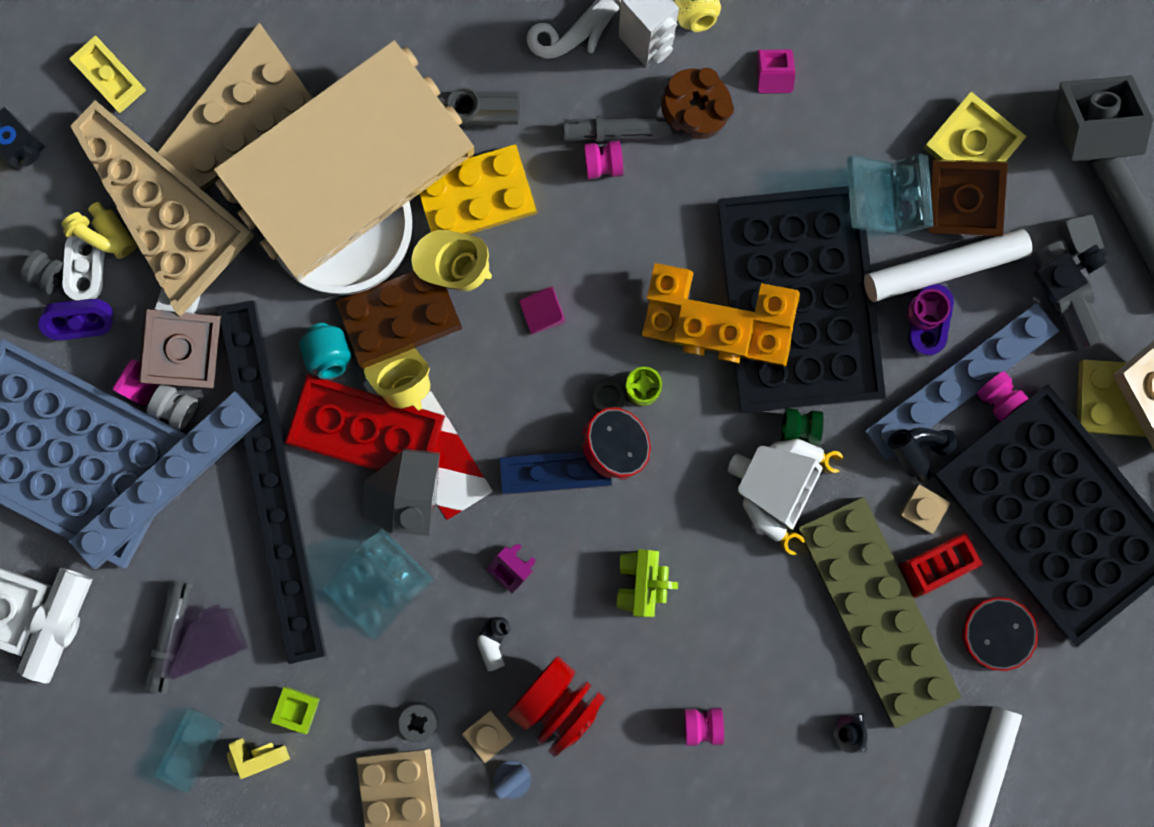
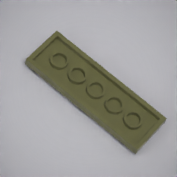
M861 497L798 527L797 530L804 538L805 547L892 727L897 729L962 698L865 497Z

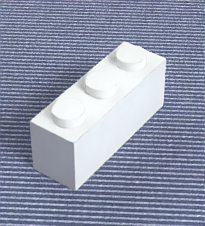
M621 0L618 37L645 67H648L653 61L657 63L662 62L672 52L673 48L671 46L675 39L674 34L679 7L673 0Z

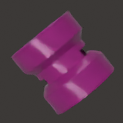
M926 289L914 297L908 304L906 310L907 319L918 330H931L944 322L949 316L951 309L950 301L942 291Z

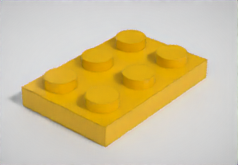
M516 144L468 158L420 193L431 232L451 230L470 235L537 214Z

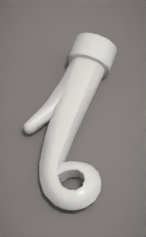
M595 0L560 40L557 32L550 24L537 23L528 31V47L536 56L545 59L556 58L566 54L589 37L587 51L588 53H593L605 27L621 8V0ZM540 33H546L549 36L550 46L539 44L537 37Z

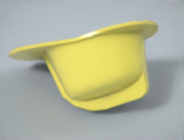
M436 230L420 239L413 250L411 259L413 270L420 279L428 283L458 291H471L478 288L484 280H491L492 274L489 271L488 247L478 237L451 230Z
M415 348L364 369L367 381L376 393L381 395L390 406L402 409L413 405L418 411L422 409L421 400L429 393L431 386L428 376L430 368Z

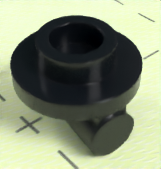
M864 713L849 714L841 717L836 722L834 728L835 740L838 746L847 753L867 751V730Z

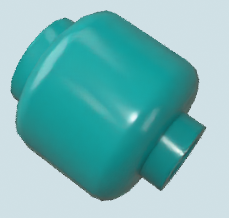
M326 323L312 325L299 342L307 371L321 379H331L343 374L346 366L351 361V352L345 334L336 326H328Z

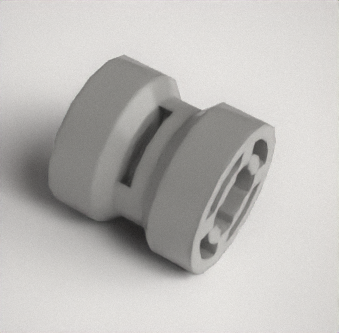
M161 384L148 404L147 414L158 420L162 418L168 420L171 427L183 431L197 410L198 400L188 394L181 396L177 393L175 387Z

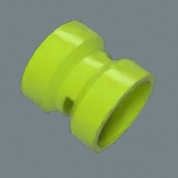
M645 366L631 371L625 385L627 398L637 406H648L654 403L662 390V380L658 372Z

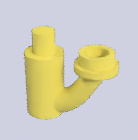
M95 202L88 208V211L94 218L91 224L98 233L87 227L90 221L79 212L69 215L61 223L66 237L77 236L98 250L113 253L117 259L128 256L138 247L134 238L114 211L111 209L105 210L100 202Z

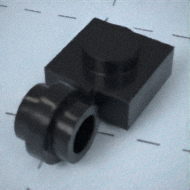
M1095 244L1077 255L1080 260L1078 264L1075 263L1068 252L1033 274L1052 304L1088 284L1081 270L1085 268L1088 274L1094 272L1108 263L1105 258L1108 254L1104 248L1100 250L1098 245Z

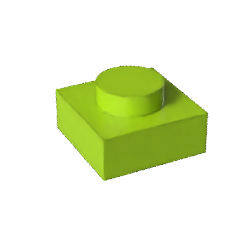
M287 686L283 687L271 723L305 735L308 734L320 698Z

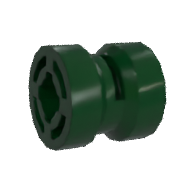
M785 408L781 440L800 439L819 447L823 434V412L811 410L807 414L803 413L801 415L798 409Z

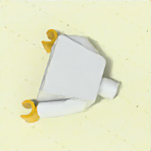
M800 439L774 442L770 447L759 446L752 460L737 453L731 459L728 467V473L742 479L738 492L744 497L743 508L754 526L775 542L780 541L781 548L791 555H796V553L788 548V541L793 537H796L802 543L805 541L796 532H786L787 528L794 529L821 471L826 474L839 472L838 469L830 467L828 463L829 458L843 459V455L838 451L824 453L822 448Z

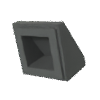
M1093 214L1069 219L1057 226L1062 241L1065 240L1073 258L1095 244L1098 245L1100 250L1104 248Z

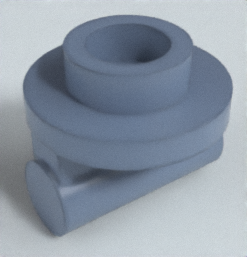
M515 760L506 761L497 768L494 775L495 786L493 790L500 799L505 797L510 799L519 798L528 791L531 784V774L528 768L523 763Z

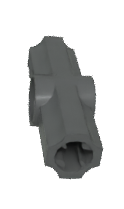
M462 87L457 88L453 92H440L441 94L437 96L445 108L451 105L456 112L462 103L470 102L474 104V108L470 113L464 115L457 113L462 120V124L459 125L461 128L469 129L477 125H519V92H474L470 88Z
M1065 240L1039 249L1033 255L1040 269L1068 252L1070 254ZM1086 277L1085 279L1088 284L1052 304L1046 294L1048 305L1053 314L1061 318L1075 352L1108 340L1093 307L1095 296L1092 286Z

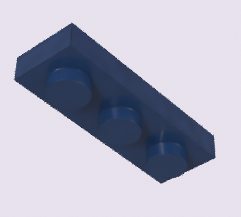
M583 451L500 458L503 495L612 486L611 478L599 474L589 464Z

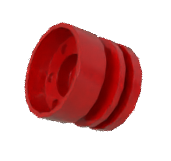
M558 655L507 713V716L524 731L540 721L544 725L537 738V742L540 745L552 733L556 735L557 738L548 749V752L554 757L558 756L564 749L574 745L596 719L599 708L606 699L598 691L585 702L582 698L592 686L588 681L574 691L568 686L574 678L576 671Z

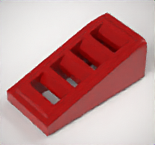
M965 532L899 564L898 567L913 598H917L982 566L983 563L968 534ZM957 546L966 565L961 566L952 547ZM940 553H944L952 569L951 572L948 571ZM930 559L939 578L935 579L926 560Z

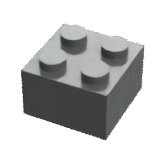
M1132 75L1063 81L1059 84L1054 119L1072 161L1145 155L1154 119Z

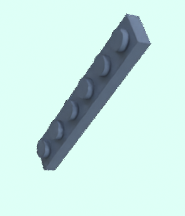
M1035 303L863 433L885 461L894 456V453L888 445V440L893 433L902 429L931 428L974 396L992 378L1003 371L1006 372L1058 333L1059 330L1038 303Z
M234 391L76 534L69 543L93 569H98L262 419Z

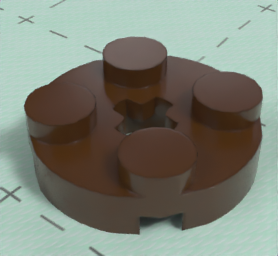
M708 67L701 70L689 68L677 72L665 87L664 94L661 97V110L668 124L678 132L682 129L686 133H690V138L707 139L718 134L734 112L729 90L719 79L717 72ZM693 98L699 99L703 103V110H700L697 105L692 106L690 101Z

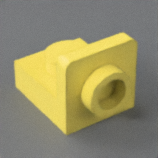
M243 738L228 744L230 751L227 752L229 765L234 773H239L240 779L290 759L285 745L274 749L273 743H269L252 750L253 758H250Z

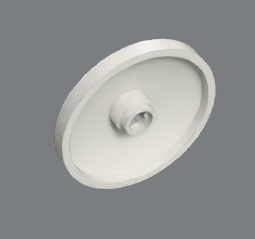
M407 202L304 277L299 283L324 294L351 295L369 290L386 280L404 259L411 241L412 213L410 203ZM278 256L276 259L283 267V269L297 281V279L294 277V275L291 273V271L288 269L285 263Z

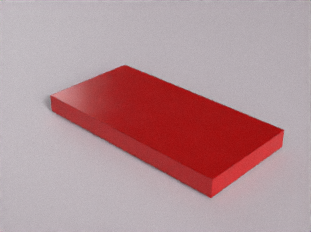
M307 374L285 443L378 471L403 449L435 452L446 416L425 409L418 411L414 406L402 409L394 408L382 396Z

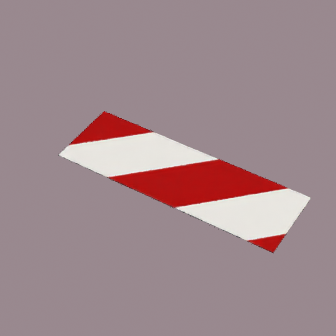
M368 381L363 383L369 393L379 395ZM430 390L426 397L421 400L422 409L445 415ZM446 416L435 452H440L436 503L445 518L449 520L492 493L493 490Z

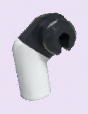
M496 616L490 618L477 638V645L488 672L505 666L499 646L505 635L509 633L510 625L503 617Z

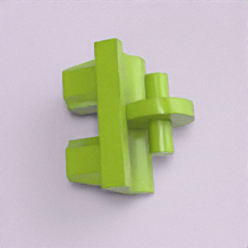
M638 549V553L621 555V574L636 575L635 590L619 589L617 608L633 612V616L655 617L656 603H666L667 589L678 590V582L668 581L669 567L658 566L660 551Z

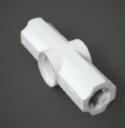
M66 568L59 569L46 603L38 608L31 621L29 632L32 636L17 670L23 677L45 684L50 683L64 647L66 648L72 642L80 624L78 613L93 579Z

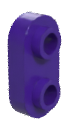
M940 284L927 286L919 293L926 289L942 291L950 301L951 309L949 316L944 322L931 330H918L910 324L908 334L909 346L913 352L923 357H930L939 353L947 343L954 298L950 290ZM922 333H927L931 336L932 341L930 345H925L921 342L920 336Z
M100 299L51 303L42 309L38 326L46 337L53 340L101 336L111 329L114 312L109 304Z

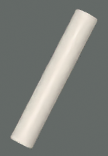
M1019 229L1003 234V236H995L868 273L864 276L865 290L872 302L880 301L1029 257L1032 254V242L1029 234L1024 229Z
M996 706L992 707L956 827H989L1022 715Z

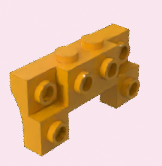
M654 263L647 294L649 305L642 332L643 337L683 346L682 352L692 355L704 356L706 350L719 353L718 359L726 362L739 364L740 358L786 367L800 297L798 290L761 283L755 312L688 299L693 272L689 269Z

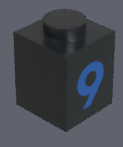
M3 107L0 110V155L6 162L20 171L23 167L33 164L38 159L39 152L45 146L17 116Z

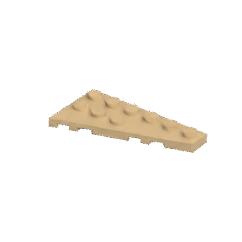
M260 22L158 151L164 159L202 191L221 179L215 172V168L313 99Z
M94 100L70 127L90 162L94 165L101 178V182L116 204L118 212L140 251L151 266L175 313L181 317L253 239L254 235Z

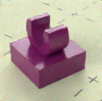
M520 544L514 545L511 549L506 546L486 568L511 594L533 572L531 568L536 561L534 557H531L524 563L516 556V553L522 547Z

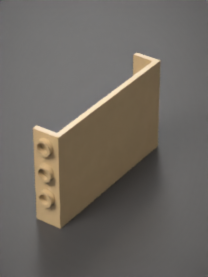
M395 40L214 169L221 178L215 182L216 186L228 201L234 197L243 208L237 212L250 231L255 227L260 230L265 239L259 243L272 260L279 256L298 282L474 154V145L459 127L462 124V120L451 105L446 108L437 97L441 93L436 84L429 76L423 79L415 68L419 64L413 53L406 46L401 49Z

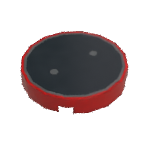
M606 408L590 417L583 427L582 435L584 434L585 443L582 444L584 455L589 464L602 476L626 480L642 471L648 463L651 451L649 435L642 422L631 412L621 408Z
M992 597L980 601L969 610L965 618L962 639L966 651L976 663L991 670L1008 671L1022 666L1031 658L1037 646L1038 629L1033 615L1024 605L1013 599Z

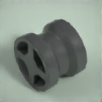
M35 250L23 265L21 281L29 285L37 284L40 286L41 291L49 295L53 294L63 281L64 262L58 259L52 261L48 259L46 253Z
M418 702L410 705L402 712L399 718L400 732L405 739L411 742L419 743L427 740L438 726L436 711L426 703Z

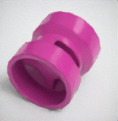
M620 140L609 141L607 145L601 147L596 143L584 144L588 180L599 179L602 174H609L612 177L624 176Z
M1005 371L992 378L976 393L982 402L995 405L993 414L1000 422L1010 412L1029 399L1022 390H1012L1014 388L1012 378Z
M721 707L710 708L707 712H699L696 708L684 709L686 746H698L700 742H709L711 745H724V720Z

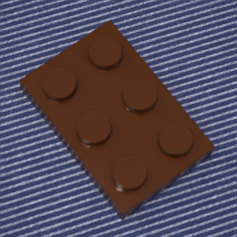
M415 271L336 301L356 358L362 369L463 329L447 288L420 279Z

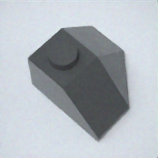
M403 449L381 469L366 478L363 490L362 516L391 532L429 536L435 522L440 452Z

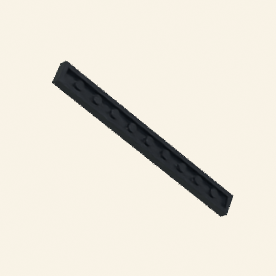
M254 300L218 307L234 391L262 419L243 437L288 664L325 657L327 653L257 303Z

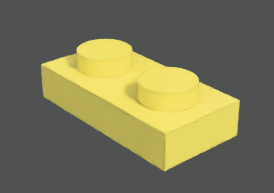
M96 35L69 58L119 113L146 91L140 82Z

